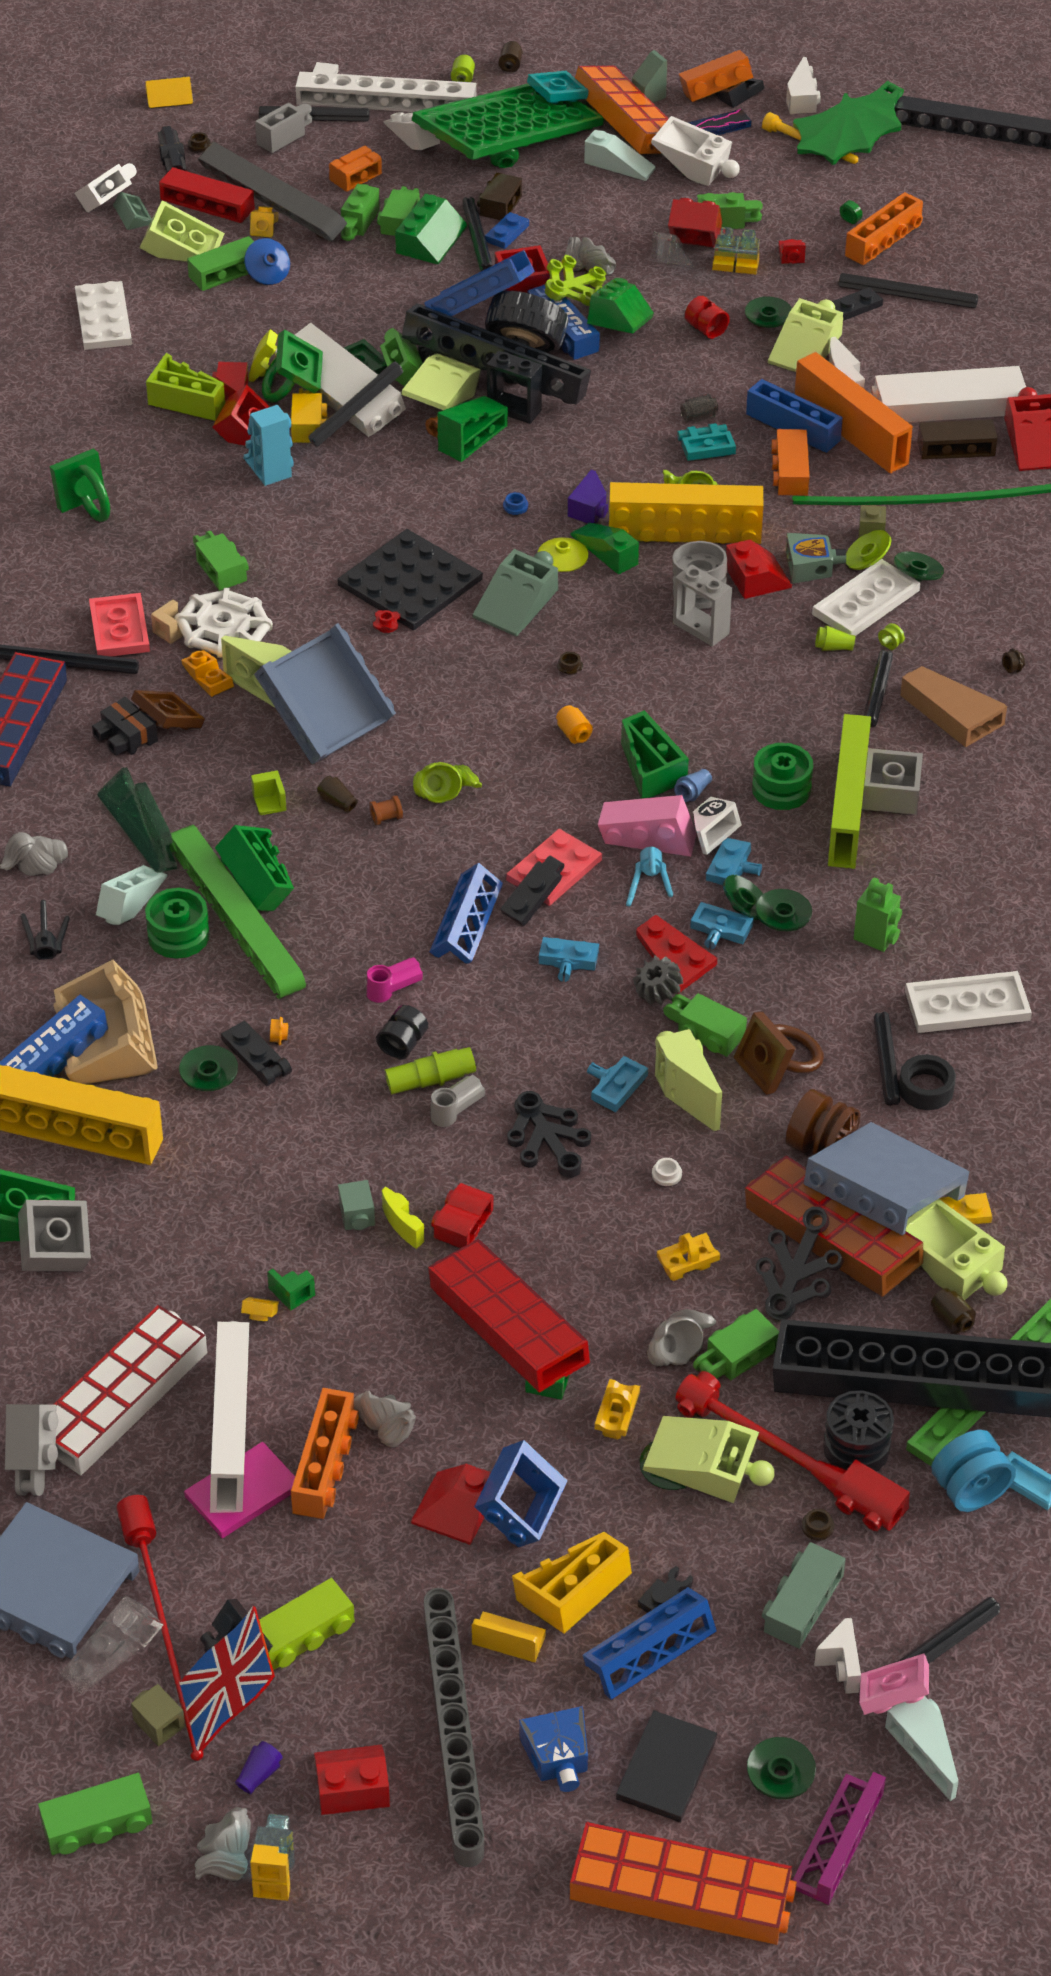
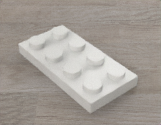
M122 281L75 286L84 350L132 345Z
M881 559L814 605L812 615L832 628L856 636L920 591V582Z
M1018 971L906 983L905 993L917 1033L1031 1021L1032 1012Z

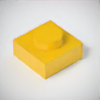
M248 1297L242 1301L241 1313L250 1314L249 1319L268 1321V1317H273L277 1314L279 1301Z

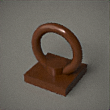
M761 1011L753 1013L733 1058L762 1091L768 1095L776 1092L786 1070L794 1073H811L816 1071L823 1063L824 1054L818 1042L809 1034L789 1025L773 1024L764 1012ZM786 1037L802 1043L812 1054V1059L806 1062L791 1060L796 1048Z

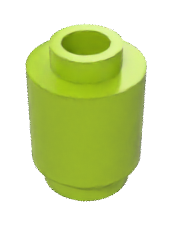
M460 55L454 60L451 71L452 81H472L475 63L470 56Z

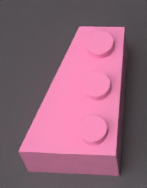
M682 795L604 802L598 822V827L605 844L637 849L652 846L664 853L690 857L697 835Z

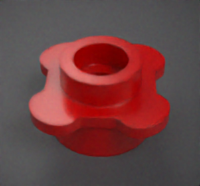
M379 610L375 613L376 621L373 622L375 629L383 633H391L398 629L397 621L400 619V613L389 610Z

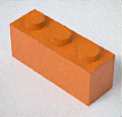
M741 50L679 73V78L685 96L693 102L752 79L753 74L748 57Z
M777 429L776 439L771 441V454H776L772 455V470H777L773 471V486H778V495L808 496L810 477L807 430Z

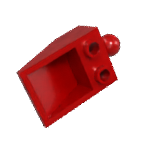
M1025 387L1019 391L1018 397H1008L1004 416L1019 471L1051 469V394L1037 395L1033 388Z

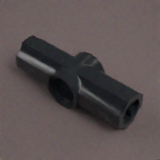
M171 126L162 127L157 132L162 166L165 165L166 173L172 167L187 171L183 143L179 141L177 130L172 129Z

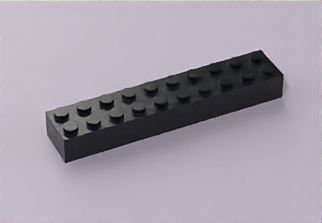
M781 1319L773 1363L774 1392L836 1398L849 1391H866L876 1394L888 1403L1051 1418V1343Z

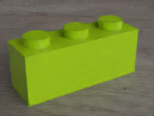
M332 1577L259 1619L262 1632L273 1645L269 1651L273 1670L278 1667L284 1668L289 1666L298 1655L307 1650H316L323 1644L325 1639L334 1634L346 1632L355 1622L353 1603Z

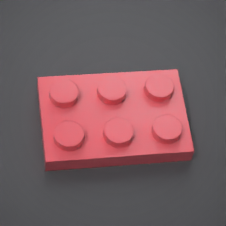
M141 593L89 599L97 655L112 657L150 652Z
M558 829L506 874V881L518 887L537 862L543 863L551 855L564 863V869L560 873L562 875L561 881L543 902L550 906L602 861V853L563 830Z

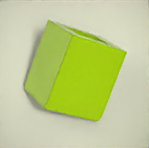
M278 770L251 775L252 794L259 815L286 811L285 790Z

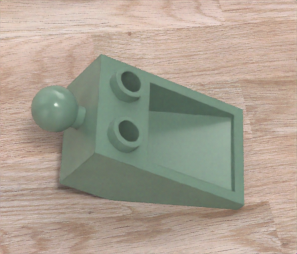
M513 549L499 565L473 613V618L517 636L558 591V568L553 566L551 554L546 551H540L532 557Z

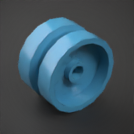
M985 1430L970 1431L955 1438L944 1446L932 1463V1474L938 1483L947 1490V1496L959 1511L964 1512L974 1511L994 1502L1006 1492L1016 1476V1469L1003 1452H1000L998 1443Z

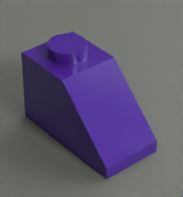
M590 470L568 497V517L585 523L596 524L600 518H605L608 512V504H606V491L596 471Z

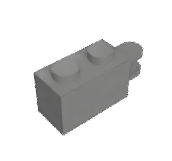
M287 103L256 120L257 145L274 153L304 136L305 126L312 122V116L309 114L312 111L311 105L300 104L295 107Z
M6 1404L5 1470H15V1491L19 1496H25L27 1492H31L34 1496H41L45 1488V1470H55V1461L58 1456L56 1447L57 1405Z

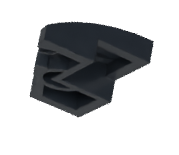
M752 78L715 94L722 102L735 108L765 89L763 80Z

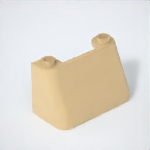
M114 960L54 990L56 999L54 1009L56 1013L81 994L105 1011L108 1030L100 1039H97L88 1046L80 1056H72L67 1059L65 1072L70 1081L90 1084L147 1075L158 1068L143 994L137 984Z

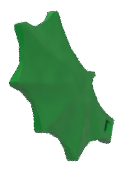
M886 81L871 94L851 98L847 93H844L842 101L834 107L820 114L794 119L793 127L799 131L801 141L797 145V154L812 153L821 155L832 165H835L840 158L849 153H870L874 143L881 136L901 131V123L894 109L898 99L903 95L904 89Z

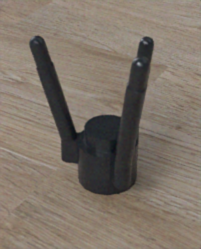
M41 900V931L37 933L35 938L26 915L22 913L20 917L30 945V954L39 960L53 959L58 953L62 952V942L70 917H64L56 940L53 933L47 931L46 901Z

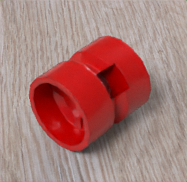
M705 296L694 298L688 304L684 316L686 322L710 339L722 335L727 329L730 320L727 312Z

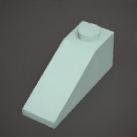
M594 130L585 140L584 163L644 181L656 169V166L615 135L605 131Z
M143 865L102 883L96 915L105 918L106 922L113 925H121L134 918L164 882L167 874Z
M925 1696L915 1703L903 1702L893 1706L887 1711L886 1729L950 1801L956 1798L958 1777L939 1707L932 1699H927Z

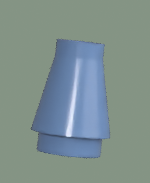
M701 769L698 772L680 777L674 787L676 796L682 795L685 802L695 801L705 787L711 783L712 776L708 770Z

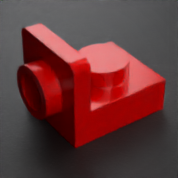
M789 239L778 242L781 264L805 263L806 245L802 240Z

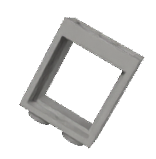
M690 565L675 577L673 624L713 647L730 632L732 587L696 566ZM696 593L712 602L711 616L695 607Z

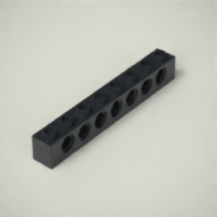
M418 303L406 311L401 338L409 340L414 345L425 346L435 353H443L457 361L474 365L481 370H487V363L497 351L506 352L542 364L543 395L554 396L562 399L564 403L575 405L586 396L591 374L590 369ZM504 373V379L518 382L520 386L527 387L526 379Z

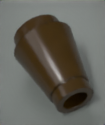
M331 775L325 777L317 788V793L320 794L322 800L345 810L347 813L354 809L358 803V800L338 777L333 778Z

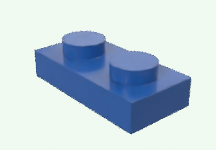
M509 212L485 235L486 242L506 249L529 226V219Z

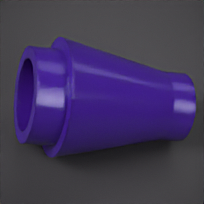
M261 1741L258 1746L254 1745L235 1784L251 1795L260 1784L281 1767L279 1762L283 1756L276 1748L265 1741Z

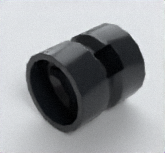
M409 1005L398 1006L376 1036V1042L385 1054L399 1060L406 1059L416 1046V1041H419L429 1028L428 1021L418 1009Z

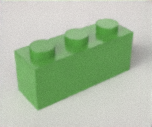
M248 236L187 258L189 278L204 291L248 275L244 257L247 248L254 241Z
M139 1773L38 1804L41 1822L52 1855L58 1853L70 1854L75 1852L80 1846L93 1842L102 1844L108 1842L113 1836L125 1832L137 1833L145 1829L146 1826L153 1824L150 1804Z

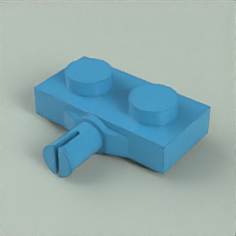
M726 838L720 845L706 872V881L723 885L724 880L729 875L741 876L746 872L759 876L762 871V864L747 862L751 852V843Z
M701 902L691 919L690 928L709 934L704 945L708 949L711 945V949H714L720 938L744 944L753 927L754 918Z
M543 937L539 952V964L560 968L558 979L563 981L565 974L566 982L570 979L571 970L585 969L595 971L599 944Z
M625 1056L616 1065L607 1070L592 1062L587 1069V1073L600 1079V1083L591 1092V1100L617 1112L647 1078L648 1068Z

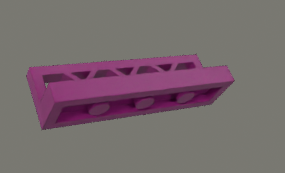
M873 1772L867 1783L849 1774H845L793 1878V1881H797L796 1891L827 1905L830 1904L884 1794L886 1777ZM849 1786L863 1791L858 1803L849 1805L845 1797ZM842 1802L844 1807L838 1809L840 1803ZM847 1814L849 1821L845 1829L835 1833L831 1823L832 1819ZM828 1829L830 1835L824 1836ZM833 1841L836 1848L831 1858L821 1860L817 1851L819 1845ZM813 1857H814L816 1863L810 1864L811 1861H812V1859H813ZM820 1870L822 1876L817 1888L801 1882L805 1873Z

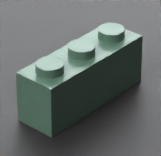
M812 1542L808 1544L804 1553L799 1551L792 1563L791 1569L793 1571L789 1577L783 1576L778 1585L777 1597L774 1601L769 1600L765 1605L762 1613V1618L765 1619L764 1632L800 1649L844 1576L846 1558Z

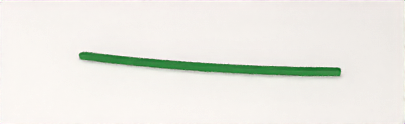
M1051 484L931 495L864 497L793 496L792 500L793 504L943 503L1051 493Z

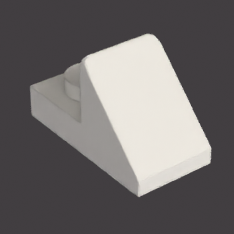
M845 1618L818 1646L814 1666L836 1665L838 1682L844 1681L845 1693H859L861 1681L852 1618Z

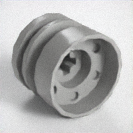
M695 541L683 544L675 550L672 556L674 574L673 595L675 577L690 565L696 566L727 584L726 552L719 545L712 542ZM696 593V608L712 607L710 600Z

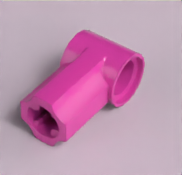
M413 957L389 967L375 965L369 968L367 971L366 992L368 999L376 1003L385 1002L390 999L392 992L423 980V972L419 962Z

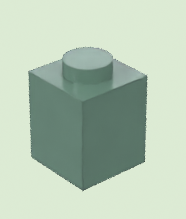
M368 1180L338 1184L339 1205L345 1230H363L369 1226H375L374 1204Z

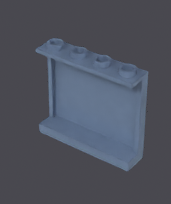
M339 623L335 624L326 633L274 662L269 661L262 665L254 674L312 764L377 728L396 714L391 700L385 697L379 687L377 678L369 672L363 656L355 650L350 642L348 633L341 628Z
M870 1122L809 1157L804 1185L904 1235L908 1217L944 1195L957 1201L965 1196L969 1171Z
M26 1502L0 1536V1629L4 1631L8 1629L19 1633L26 1642L30 1644L39 1643L48 1647L53 1655L59 1658L66 1656L75 1661L78 1657L76 1646L126 1578L133 1581L139 1573L138 1555Z

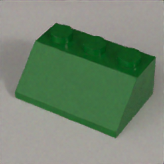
M424 194L395 231L396 253L438 265L465 231L467 223L446 199Z
M614 278L591 295L587 324L633 334L653 317L654 312L635 284H630L628 280L623 278Z

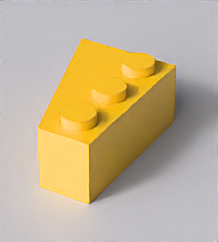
M605 1532L567 1549L568 1554L551 1561L548 1558L540 1562V1567L529 1573L523 1574L519 1572L512 1575L516 1600L565 1634L632 1574L628 1547Z

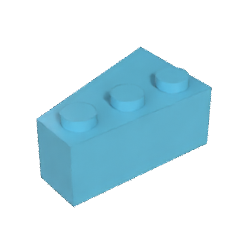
M278 405L251 413L247 432L251 435V439L246 441L245 446L247 449L249 448V452L244 454L243 458L265 486L292 477L291 467L294 466L290 448L293 446L289 434L291 420L289 415L284 413Z

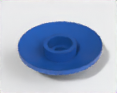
M262 238L254 241L246 250L244 257L246 270L258 283L273 285L281 282L287 276L290 269V258L286 249L279 242L269 238ZM267 256L273 259V263L267 261Z

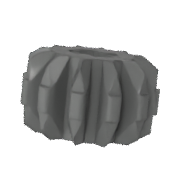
M654 956L652 962L644 960V967L636 968L637 976L633 978L637 989L636 992L639 997L645 998L646 1002L650 1005L656 1001L662 1006L664 999L672 1001L673 993H681L679 985L683 984V977L677 964L671 962L666 956L661 960Z

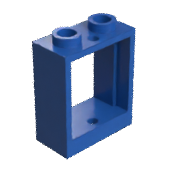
M523 1440L503 1447L474 1507L489 1523L498 1528L508 1541L517 1547H522L540 1540L566 1486L567 1480ZM513 1471L536 1492L524 1520L500 1499Z

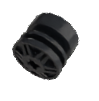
M849 1391L837 1396L830 1403L826 1414L823 1448L824 1455L831 1465L847 1470L856 1459L877 1472L887 1463L894 1426L893 1412L887 1402L870 1392Z

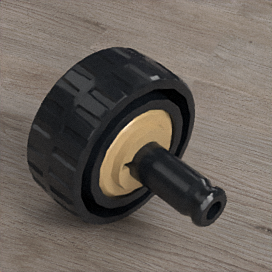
M501 291L492 297L485 320V329L540 351L553 353L558 351L563 343L569 319L567 313L560 306L547 299L525 292ZM504 379V382L518 384V382H515L513 380Z

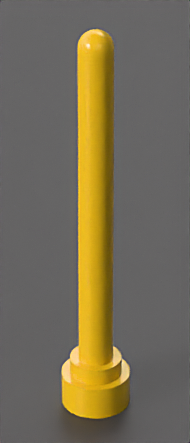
M771 112L766 114L762 122V129L768 132L780 131L801 141L800 133L796 128L782 123V120L776 114ZM852 153L840 158L852 164H856L859 160L858 156Z

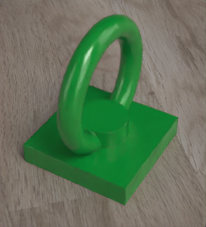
M285 329L278 334L277 356L269 365L263 378V398L269 403H276L291 391L295 383L312 393L319 391L321 388L323 351ZM276 373L286 377L287 379L276 392L272 393L271 386Z
M94 448L49 466L57 508L62 513L83 505L88 514L97 522L108 520L110 516V502L104 487L99 453ZM97 498L100 504V511L93 503V500Z

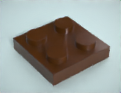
M134 690L131 700L139 706L140 711L142 710L145 714L150 715L156 720V724L162 728L179 727L185 730L189 728H202L205 721L203 716L174 692Z

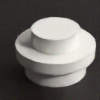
M662 1158L652 1168V1178L659 1185L672 1186L681 1180L682 1169L678 1162L672 1158Z

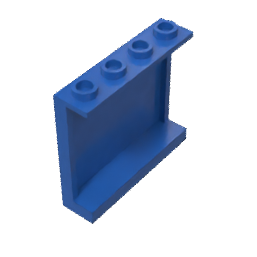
M523 250L441 291L440 295L424 302V304L428 308L453 316L521 282L535 271Z

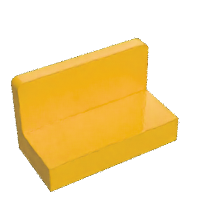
M190 77L145 81L149 108L193 103Z
M484 1611L480 1619H474L472 1623L473 1645L531 1662H536L546 1636V1629Z

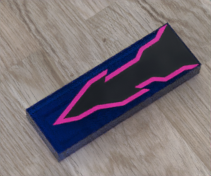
M742 109L687 123L715 135H722L749 128L752 121Z

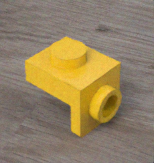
M259 206L258 210L252 211L250 235L272 237L274 235V223L278 221L279 212L272 211V207Z

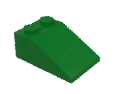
M0 1169V1242L20 1241L18 1213L26 1200L75 1201V1187Z

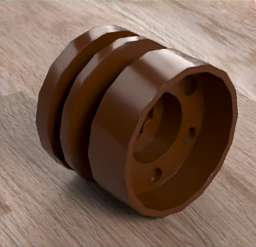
M810 1089L799 1101L792 1114L786 1131V1144L802 1153H809L813 1149V1155L858 1130L861 1116L860 1111L854 1107L847 1108L846 1103L838 1102L833 1106L831 1096L818 1090Z

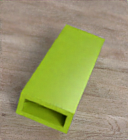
M844 714L828 866L856 868L871 716Z

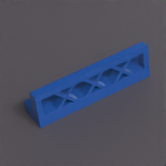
M480 863L463 872L458 880L429 951L435 957L439 958L451 951L464 963L468 964L473 960L503 884ZM482 880H485L492 886L490 892L485 891ZM475 899H480L483 911L478 912L474 902ZM467 918H472L475 931L469 930ZM459 938H464L467 951L457 944Z
M687 1587L584 1653L585 1665L599 1674L606 1696L612 1700L715 1633L717 1630L708 1600ZM701 1616L704 1626L694 1633L689 1632L694 1620ZM674 1633L678 1634L674 1645L667 1650L663 1649L667 1638ZM647 1650L652 1651L648 1662L641 1667L637 1666L641 1654ZM619 1668H625L621 1680L613 1684L610 1674Z

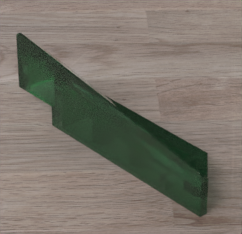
M121 768L98 791L97 796L155 872L177 869V862L170 850V844L173 843L171 832L147 783L143 782L134 785L128 768Z

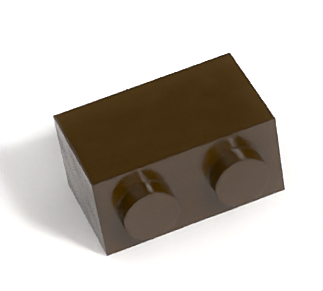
M496 172L492 180L487 182L484 192L479 194L477 206L480 207V216L502 220L509 212L512 213L522 197V178Z

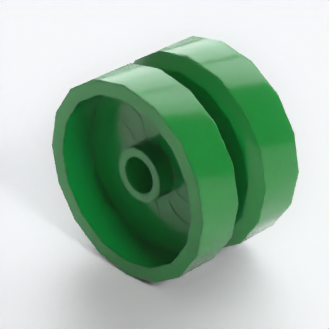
M774 743L759 750L754 757L752 793L756 800L764 806L775 810H790L806 803L811 795L812 757L802 747L791 743Z
M171 888L156 893L148 901L145 908L148 941L156 953L168 958H186L199 953L207 945L210 937L206 901L200 894L191 889Z

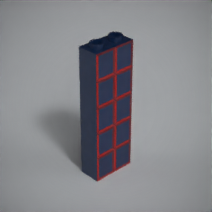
M15 652L0 679V785L11 787L67 681L64 661Z

